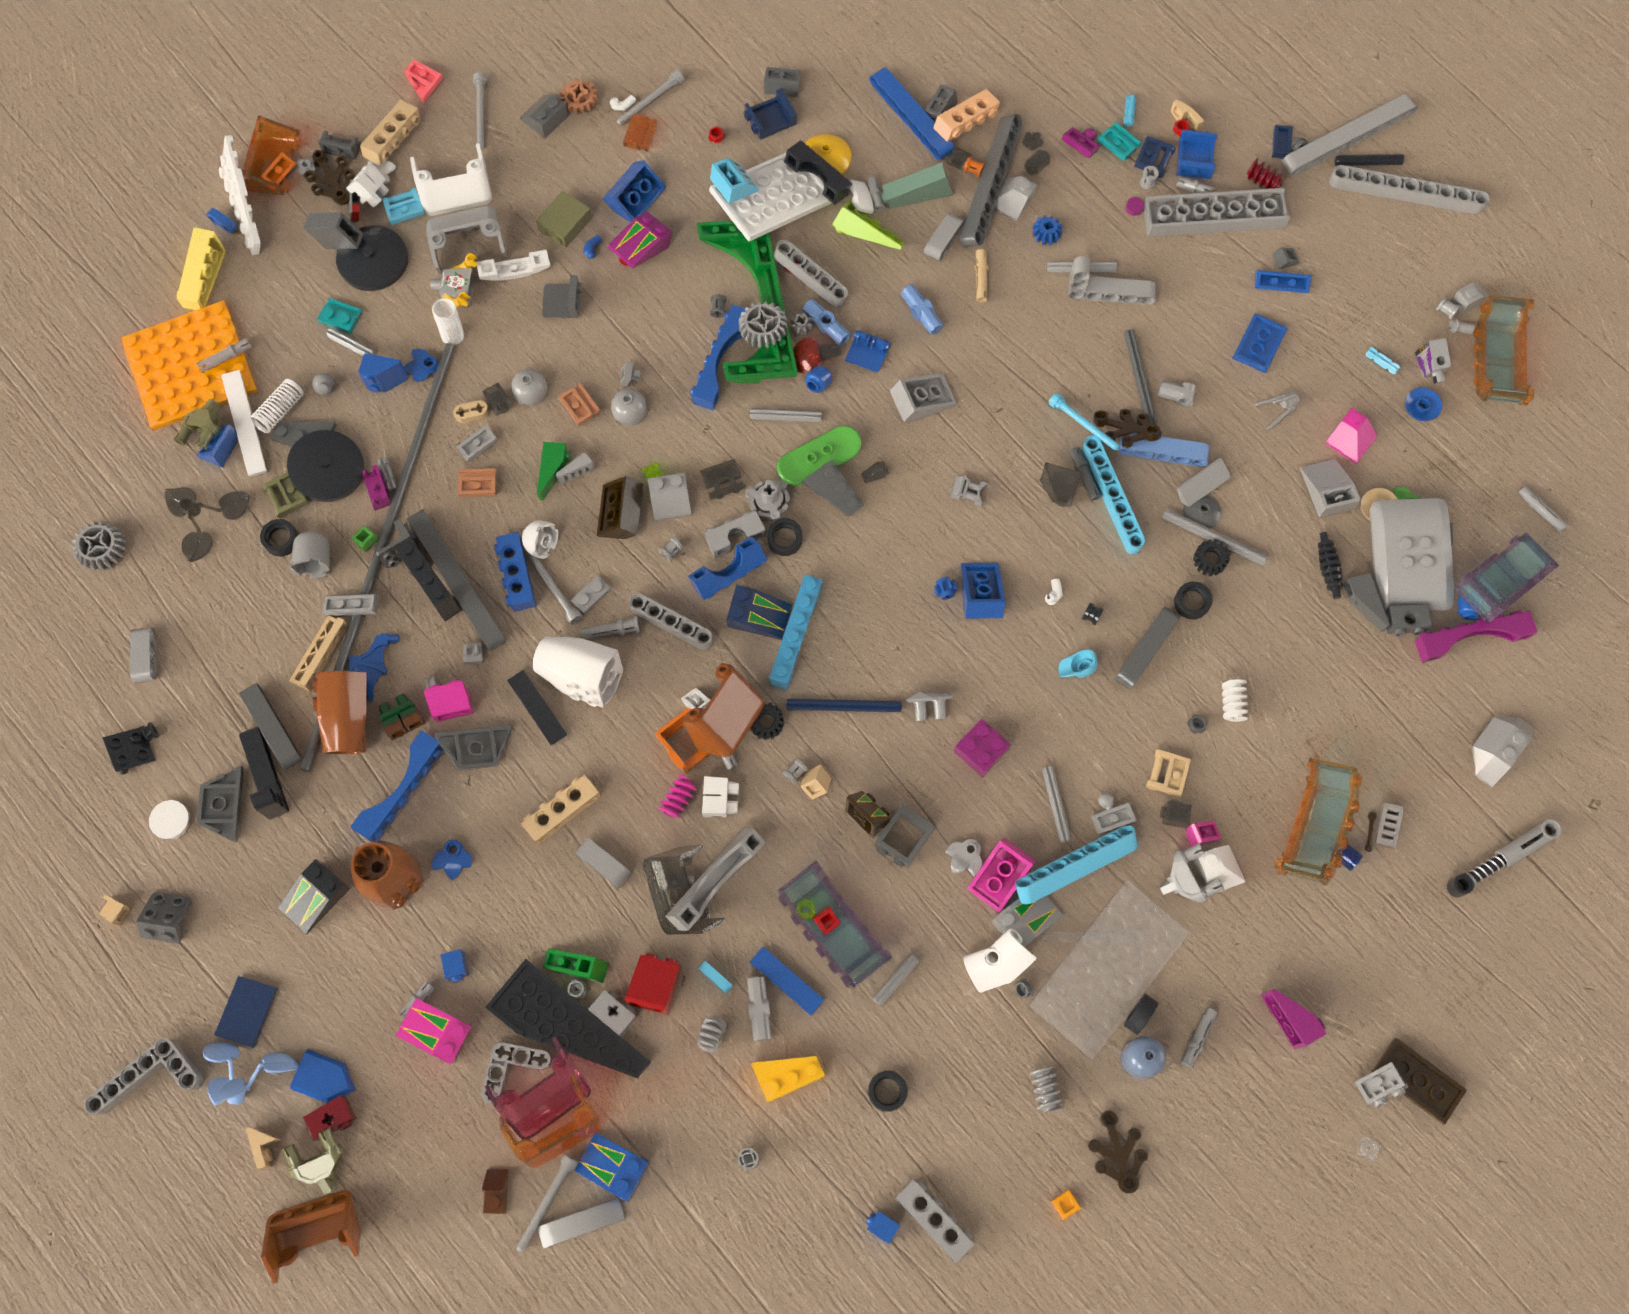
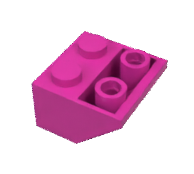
M453 680L446 685L436 684L431 685L428 689H424L431 716L436 722L474 714L471 693L463 681Z

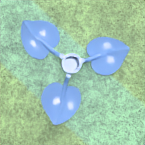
M216 1042L205 1046L203 1049V1056L206 1060L215 1063L227 1060L229 1064L230 1080L225 1077H217L208 1083V1095L214 1106L225 1100L231 1104L243 1103L246 1091H250L251 1084L261 1068L269 1073H281L298 1069L299 1063L287 1054L280 1052L266 1054L262 1058L263 1063L258 1065L246 1084L241 1078L234 1079L232 1058H237L240 1055L237 1046L228 1042Z

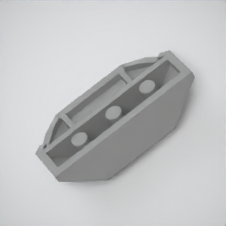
M1518 716L1493 717L1472 746L1475 776L1492 788L1515 763L1532 739L1535 728Z

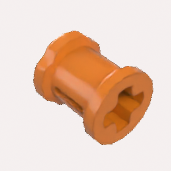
M968 157L963 172H971L980 178L985 163L974 161L972 157Z

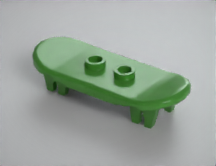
M838 426L784 454L777 463L779 477L787 484L800 486L803 485L801 482L830 460L834 462L836 467L844 464L855 457L860 451L862 444L860 434L850 426Z

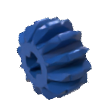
M1046 215L1043 216V219L1038 217L1036 223L1033 224V237H1036V242L1042 241V246L1045 243H1048L1049 246L1052 242L1057 243L1058 239L1062 236V224H1059V218L1054 220L1053 216L1047 218Z

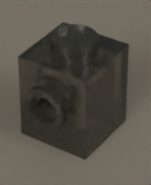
M1177 799L1167 801L1164 806H1161L1160 818H1163L1162 824L1186 828L1190 824L1192 805L1184 804L1181 800Z

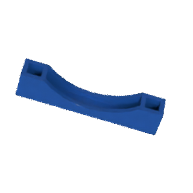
M732 305L730 311L727 310L724 319L725 323L718 330L719 336L717 341H713L711 346L712 352L710 356H706L705 367L698 374V383L692 387L690 396H692L693 404L714 410L720 397L719 386L716 380L719 362L726 350L742 338L739 331V318H741V312H745V308Z
M422 730L410 745L409 765L399 787L383 802L361 811L350 826L351 829L370 842H375L382 838L384 829L395 820L398 810L406 805L411 792L416 791L419 787V781L430 772L433 762L442 756L443 748L435 738Z

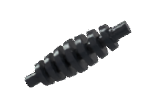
M1327 532L1320 533L1321 541L1318 543V549H1320L1318 555L1321 556L1319 557V563H1321L1319 567L1322 571V576L1325 577V584H1328L1326 586L1327 590L1332 592L1334 599H1340V589L1343 588V583L1341 582L1343 579L1342 575H1340L1342 573L1341 561L1336 553V548L1333 547V540L1328 539Z

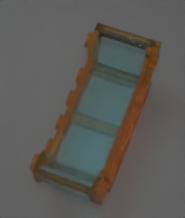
M1489 295L1482 302L1478 323L1474 329L1476 343L1473 350L1476 353L1473 368L1476 369V375L1473 384L1476 386L1475 393L1482 401L1495 400L1527 406L1534 398V389H1530V385H1527L1526 324L1530 321L1528 309L1534 308V299Z
M1309 758L1307 768L1311 770L1309 776L1306 777L1307 786L1286 851L1282 852V859L1277 858L1275 869L1278 874H1288L1320 882L1326 886L1335 875L1337 868H1340L1343 858L1341 854L1348 845V831H1352L1354 825L1352 818L1359 809L1358 795L1362 776L1356 767Z

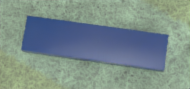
M764 947L750 961L756 969L810 1016L824 1002L820 995Z

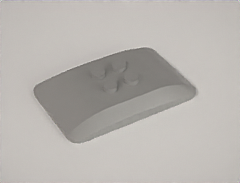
M1440 498L1379 500L1374 502L1370 507L1373 572L1377 584L1376 590L1383 600L1384 611L1390 606L1428 605L1429 611L1450 609L1454 604V579L1447 503Z

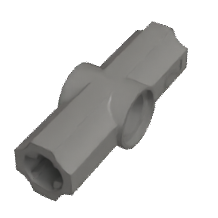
M764 977L747 979L749 993L748 1008L750 1020H752L754 1041L770 1040L769 1000L766 996Z

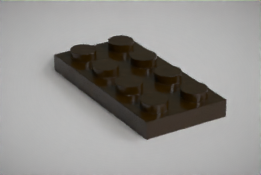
M1394 1038L1372 1072L1392 1062L1404 1082L1409 1086L1405 1089L1406 1093L1403 1095L1441 1124H1446L1467 1089L1398 1038Z

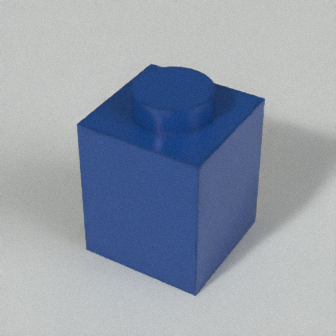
M459 949L440 954L445 979L456 983L463 981L464 977L469 976L464 951Z
M877 1211L876 1214L872 1212L866 1222L869 1225L867 1230L887 1244H890L900 1227L899 1224L880 1211Z

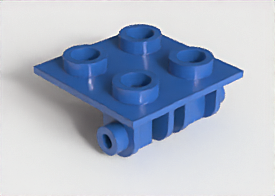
M861 330L855 331L854 340L845 361L878 373L891 342L872 334L864 333Z

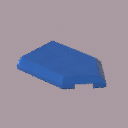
M309 1049L305 1051L290 1084L291 1090L325 1103L332 1101L340 1095L344 1096L356 1091L346 1063Z

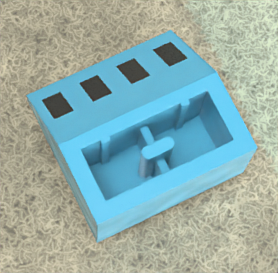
M726 158L712 164L710 179L729 204L759 191V188L740 163Z

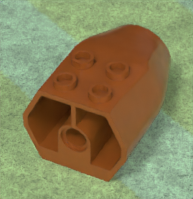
M317 672V677H313L314 692H317V697H313V711H317L323 753H366L367 672Z
M378 840L355 848L356 851L352 857L350 868L353 882L357 891L372 903L395 910L407 902L406 898L411 893H416L421 888V883L424 879L419 862L404 847Z

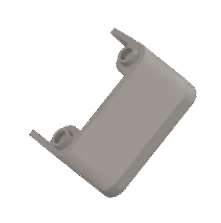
M483 206L434 217L427 222L428 243L434 267L438 273H442L437 250L442 249L446 245V235L481 227V231L486 237L498 236L501 252L504 258H508L498 216L493 207Z

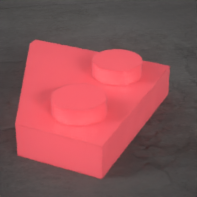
M413 60L404 71L405 76L423 102L427 100L443 79L442 74L416 60Z

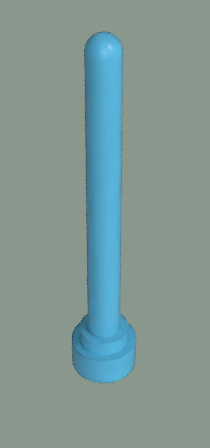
M1055 393L1050 398L1049 405L1054 409H1062L1113 450L1119 448L1118 443L1067 405L1061 394Z

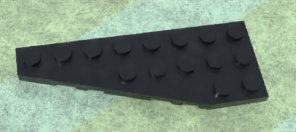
M527 959L522 962L486 1006L490 1012L519 1035L638 1079L651 1063Z

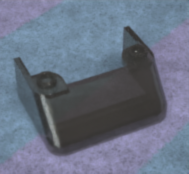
M702 845L678 847L652 855L642 862L661 929L668 935L703 934L725 922L724 918H711L707 907H705L702 916L689 931L678 930L666 917L669 911L691 888L685 867L692 863V854L703 849Z

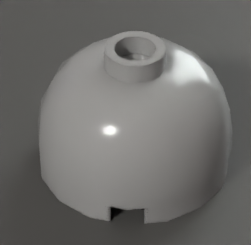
M525 369L514 376L511 382V391L514 399L519 404L533 407L546 399L548 385L540 372L533 369Z
M620 390L611 401L613 418L620 422L621 425H637L647 415L648 407L646 400L637 390Z

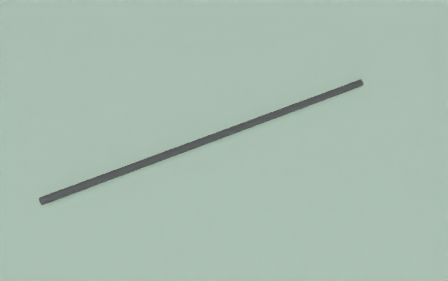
M446 343L360 595L371 593L381 564V560L376 553L387 546L392 532L393 522L396 520L455 347L450 343ZM352 615L334 671H344L363 615ZM318 719L316 720L300 767L301 770L307 772L311 769L321 739Z

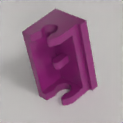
M378 465L372 466L373 471L370 473L363 470V478L374 511L391 505V499Z

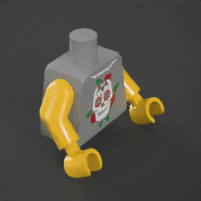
M469 253L461 264L443 270L441 279H431V289L439 290L441 299L447 298L452 300L456 308L460 306L470 307L475 275L471 267L477 266V262L474 261L477 257Z

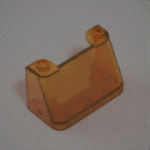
M258 115L242 171L247 191L283 195L284 192L288 193L290 182H287L288 175L284 177L280 184L264 180L260 176L281 152L291 160L293 159L295 148H299L302 138L299 137L300 130Z

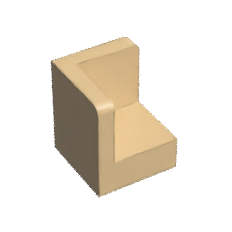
M818 765L804 773L800 786L813 800L828 792L831 777L821 765Z
M104 894L102 898L107 900L99 914L109 922L120 926L132 908Z

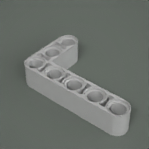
M1079 256L1074 259L1070 272L1068 297L1078 300L1149 305L1153 304L1156 300V283L1148 280L1090 276V259L1085 256Z
M162 1038L90 1095L85 1101L84 1108L90 1114L104 1115L164 1066L182 1089L198 1090L203 1085L204 1078L177 1041ZM169 1043L170 1050L165 1054L164 1048ZM152 1057L153 1064L148 1068L147 1061ZM181 1059L182 1066L177 1070L176 1063ZM132 1072H135V1073H136V1077H135V1079L131 1082V1081H130V1075H131ZM193 1075L194 1082L189 1086L188 1078ZM118 1086V1093L114 1096L113 1088ZM100 1100L101 1106L96 1110L95 1104Z

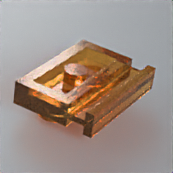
M633 114L623 141L624 147L637 150L643 149L648 152L657 126V119L651 120L648 117Z

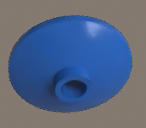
M1416 388L1406 396L1405 408L1414 419L1427 422L1439 416L1442 410V401L1433 390Z

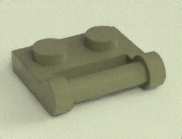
M288 472L264 483L262 486L273 503L277 518H283L289 512L308 504L306 497L291 483ZM276 487H279L287 503L284 506L281 505L274 490Z

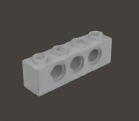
M913 1179L895 1199L944 1252L957 1263L974 1245L971 1241L973 1236L965 1228L961 1230L956 1225L958 1220L950 1212L946 1214L941 1209L943 1204L935 1196L931 1198L926 1193L928 1188L920 1180L916 1182ZM918 1197H923L926 1200V1207L922 1210L917 1209L915 1206V1200ZM933 1213H938L941 1216V1223L937 1226L932 1225L930 1222V1216ZM949 1229H953L956 1232V1239L953 1242H948L945 1238V1233Z

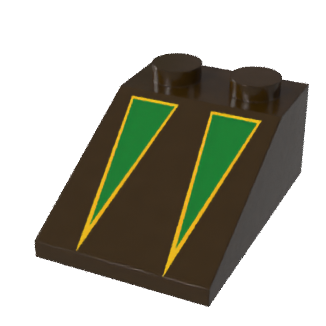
M863 791L851 794L846 798L845 811L873 839L888 825L890 814L884 807L879 808L875 804L876 800L870 793L865 794Z

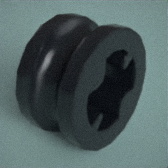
M149 722L147 726H141V731L147 741L150 742L153 737H159L152 722Z

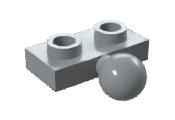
M1103 793L1098 799L1099 805L1105 808L1106 811L1091 816L1098 835L1136 822L1129 803L1113 808L1114 797L1110 793Z

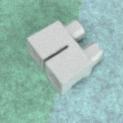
M372 163L364 167L346 188L351 194L355 191L361 197L360 201L362 204L367 201L372 207L379 204L382 200L381 198L389 191L383 184L386 179Z
M704 776L703 817H727V814L738 813V801H728V795H739V783L728 782V778Z

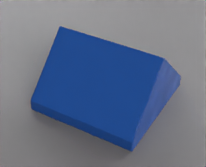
M230 424L221 425L220 433L213 437L207 449H200L197 454L198 458L221 468L223 467L238 442L237 433Z

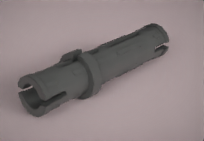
M1080 447L1071 449L1069 454L1074 462V469L1078 471L1090 501L1099 499L1101 494L1088 468V461H1085Z

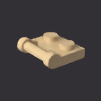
M1156 750L1154 755L1156 759L1146 787L1151 790H1158L1181 797L1191 759L1163 750ZM1163 760H1168L1169 763L1163 784L1158 783Z

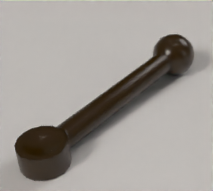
M1374 812L1368 814L1370 822L1367 845L1365 846L1367 852L1373 850L1371 845L1373 824L1377 818Z

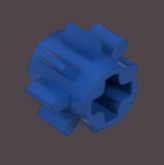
M943 577L936 581L937 585L933 589L936 597L941 596L942 600H947L955 596V591L958 588L955 580L950 581L949 577Z

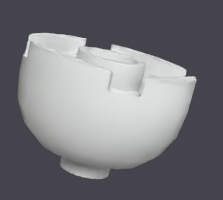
M543 520L531 522L522 534V543L525 550L537 558H547L550 555L548 554L550 548L552 547L554 550L558 542L559 533L554 527L556 525Z

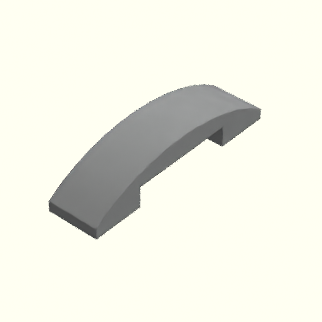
M616 1199L539 1226L538 1231L542 1246L546 1248L623 1221L625 1217L620 1199Z

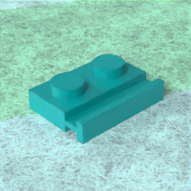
M1117 122L1101 134L1098 139L1102 145L1123 162L1142 143Z
M328 298L327 304L324 305L317 318L318 322L351 334L359 320V315L362 314L361 309Z

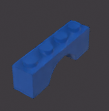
M750 536L735 546V557L726 568L712 571L703 566L688 577L697 594L705 600L713 597L721 589L727 588L735 580L744 577L754 568L760 567L767 559L759 542Z

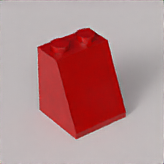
M646 953V956L640 955L624 1001L631 1006L668 1015L681 966L674 959L666 958L663 961L657 959L658 956L655 954Z

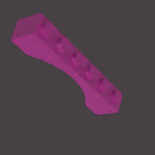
M1518 610L1510 613L1509 616L1500 614L1487 621L1483 618L1470 625L1462 623L1452 629L1444 627L1435 633L1431 631L1421 633L1420 637L1415 641V645L1421 661L1424 663L1441 659L1453 644L1470 636L1491 635L1514 642L1531 638L1538 630L1530 611L1522 612Z

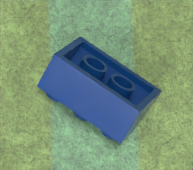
M645 160L635 161L602 199L613 212L632 222L636 217L646 212L666 186Z

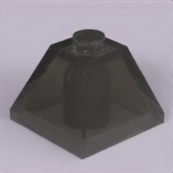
M1045 462L1040 482L1052 502L1061 507H1070L1081 472Z

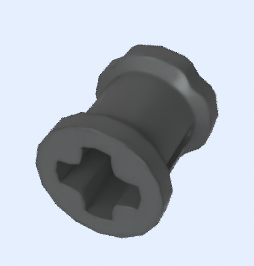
M721 294L712 295L710 297L712 303L710 315L715 318H722L726 314L724 309L726 297Z

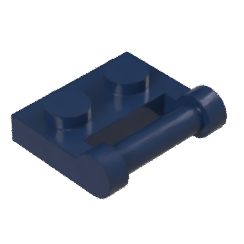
M1147 136L1134 167L1144 170L1147 166H1154L1159 171L1157 178H1163L1166 165L1170 156L1175 151V146ZM1163 150L1165 153L1159 166L1154 165L1159 151Z

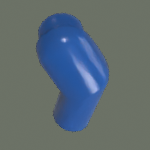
M595 235L584 245L583 253L587 255L588 259L596 256V252L593 249L602 242L599 235Z

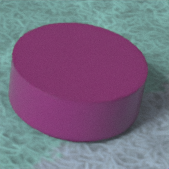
M1137 197L1130 198L1126 204L1127 213L1133 216L1142 213L1144 202Z

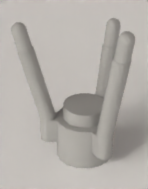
M1291 391L1287 394L1284 393L1277 397L1256 402L1255 406L1273 402V404L1280 403L1283 408H1287L1284 413L1266 428L1270 430L1286 415L1296 409L1295 405L1299 404L1300 399L1295 391Z

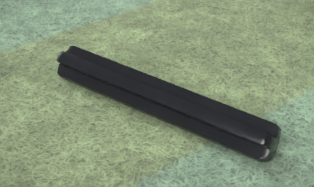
M1337 155L1334 162L1335 166L1402 165L1404 155Z

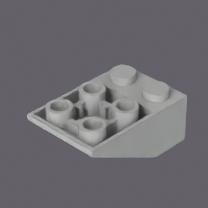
M1336 459L1300 468L1319 518L1353 510L1361 501L1355 484Z

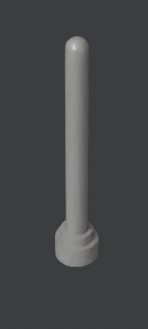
M678 69L672 72L667 82L617 120V123L619 125L624 124L670 87L682 84L685 81L682 73Z
M475 73L473 75V83L477 87V144L479 143L481 149H483L484 87L487 84V76L484 73Z
M527 553L530 561L566 611V619L569 624L574 625L581 621L583 616L580 611L572 608L540 560Z
M566 1154L561 1158L559 1166L561 1169L517 1245L519 1252H523L527 1247L567 1173L576 1168L578 1161Z

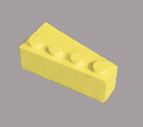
M199 228L193 229L180 287L177 292V300L183 308L198 310L207 304L226 253L224 246L214 231Z

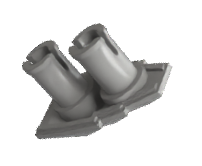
M917 691L905 699L907 702L914 703L915 721L927 720L926 702L928 701L934 702V719L947 718L945 701L952 699L953 695Z

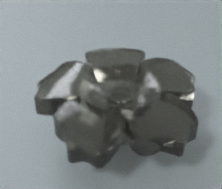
M1027 132L1025 133L1024 140H1022L1023 145L1033 151L1041 147L1044 142L1040 138L1041 134L1039 132H1033V134Z

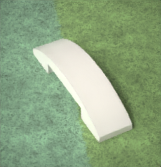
M547 250L530 252L529 257L494 263V259L477 262L479 278L496 281L529 276L550 267Z

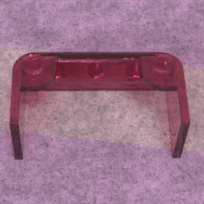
M556 1037L552 1041L559 1054L551 1061V1067L554 1072L521 1096L515 1090H507L497 1096L488 1084L484 1086L494 1108L522 1140L533 1138L585 1101L591 1094L588 1083Z

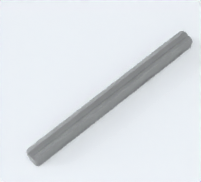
M1166 509L1162 516L1164 520L1206 540L1211 539L1212 542L1218 540L1217 544L1224 543L1223 548L1227 546L1228 550L1261 566L1267 561V555L1176 512Z

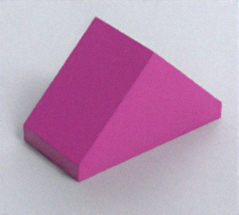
M1214 821L1194 823L1185 830L1191 847L1197 843L1204 846L1221 840Z

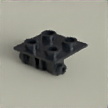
M141 727L102 737L115 772H120L122 775L127 774L129 768L155 761L149 742L144 737Z

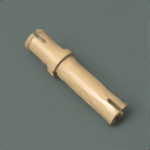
M979 249L976 251V265L974 267L976 272V301L984 303L987 301V271L989 266L987 264V251Z

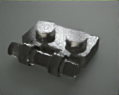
M735 459L700 470L706 490L714 487L715 491L708 493L710 500L716 498L719 500L730 493L736 494L739 493V490L745 489L743 481L736 484L735 480L741 478V474ZM727 482L730 483V486L722 489L719 486Z

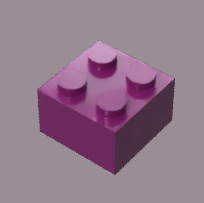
M981 719L955 746L954 752L983 778L1008 752L1011 744Z

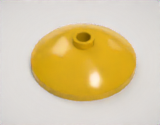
M819 134L805 142L806 145L842 175L849 169L852 153L849 145L842 138L833 134Z

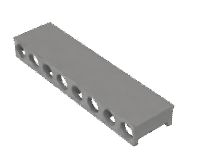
M1285 188L1147 196L1143 208L1147 237L1286 228L1290 216L1287 214L1285 203ZM1272 194H1279L1278 196L1270 197ZM1255 195H1262L1258 198H1253ZM1238 196H1245L1241 199H1235ZM1221 197H1227L1224 200H1218ZM1203 198H1210L1207 201H1201ZM1186 199H1193L1190 202H1183ZM1169 200H1175L1173 203H1166ZM1152 201H1158L1156 204H1149Z

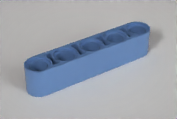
M1132 433V434H1128V435H1124V436H1133V435H1137V433ZM1121 436L1119 440L1118 452L1125 456L1197 467L1208 465L1210 446L1206 443L1161 437L1156 441L1145 439L1133 442L1132 447L1125 448L1122 446V438L1124 436Z

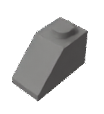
M1471 283L1458 290L1451 302L1455 305H1461L1457 311L1462 315L1489 301L1491 297L1481 284Z

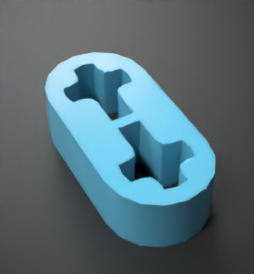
M706 961L698 967L724 993L727 994L733 987L727 979Z

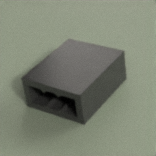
M342 212L309 213L303 227L325 249H358L363 237V233Z

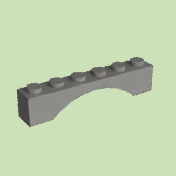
M753 828L742 829L669 911L666 917L678 930L689 931L702 916L705 907L720 886L765 844L760 835Z

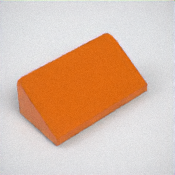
M281 152L260 176L259 180L275 189L294 168L296 163Z

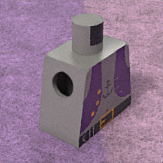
M1442 338L1428 341L1415 352L1423 377H1432L1434 385H1439L1446 382L1444 372L1451 367L1447 340Z

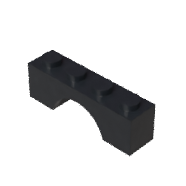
M802 140L787 150L784 163L796 173L810 172L818 176L824 185L822 195L831 203L836 205L848 196L852 183Z

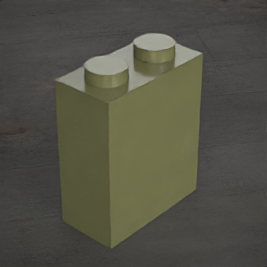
M562 190L536 219L538 231L542 235H547L556 244L567 247L592 219L589 207Z

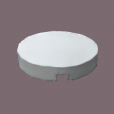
M163 801L151 811L149 827L161 839H177L189 828L190 812L179 801Z

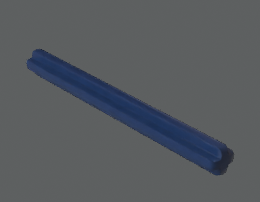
M787 699L786 708L787 710L901 712V702Z

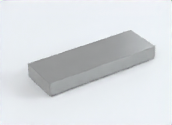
M377 594L325 596L322 614L325 616L376 614L379 596Z

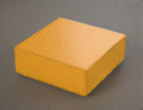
M1069 1189L1051 1201L1062 1220H1065L1081 1209Z

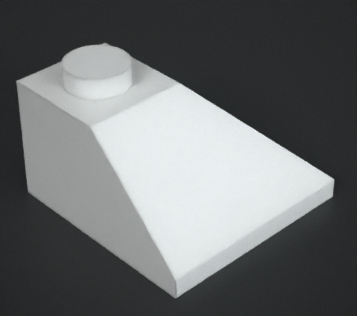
M1229 845L1206 851L1205 855L1193 859L1203 885L1219 878L1224 890L1246 882Z

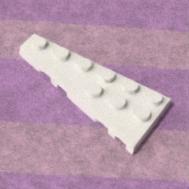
M232 135L225 136L223 155L220 156L222 167L219 168L220 177L224 178L225 190L230 194V204L235 208L236 220L240 221V231L245 235L246 247L250 248L252 255H259L261 242L256 224L252 222L251 205H247L246 197H248L241 168H238L237 152L232 150L234 140Z

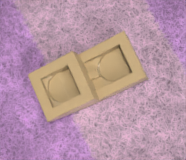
M1175 100L1170 111L1177 121L1186 120L1191 130L1200 132L1204 123L1201 116L1187 104Z

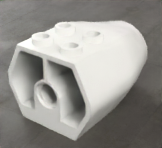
M546 636L537 646L533 658V670L562 693L570 696V698L576 701H585L591 706L603 708L614 697L623 673L618 650L582 638Z

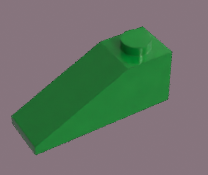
M543 442L537 487L539 500L545 499L557 482L556 473L566 466L567 461H570V450L567 449L566 443Z
M548 948L542 968L604 983L609 963L595 957Z

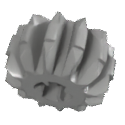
M708 1016L704 1020L697 1041L699 1048L712 1053L719 1049L726 1032L725 1021L715 1016Z

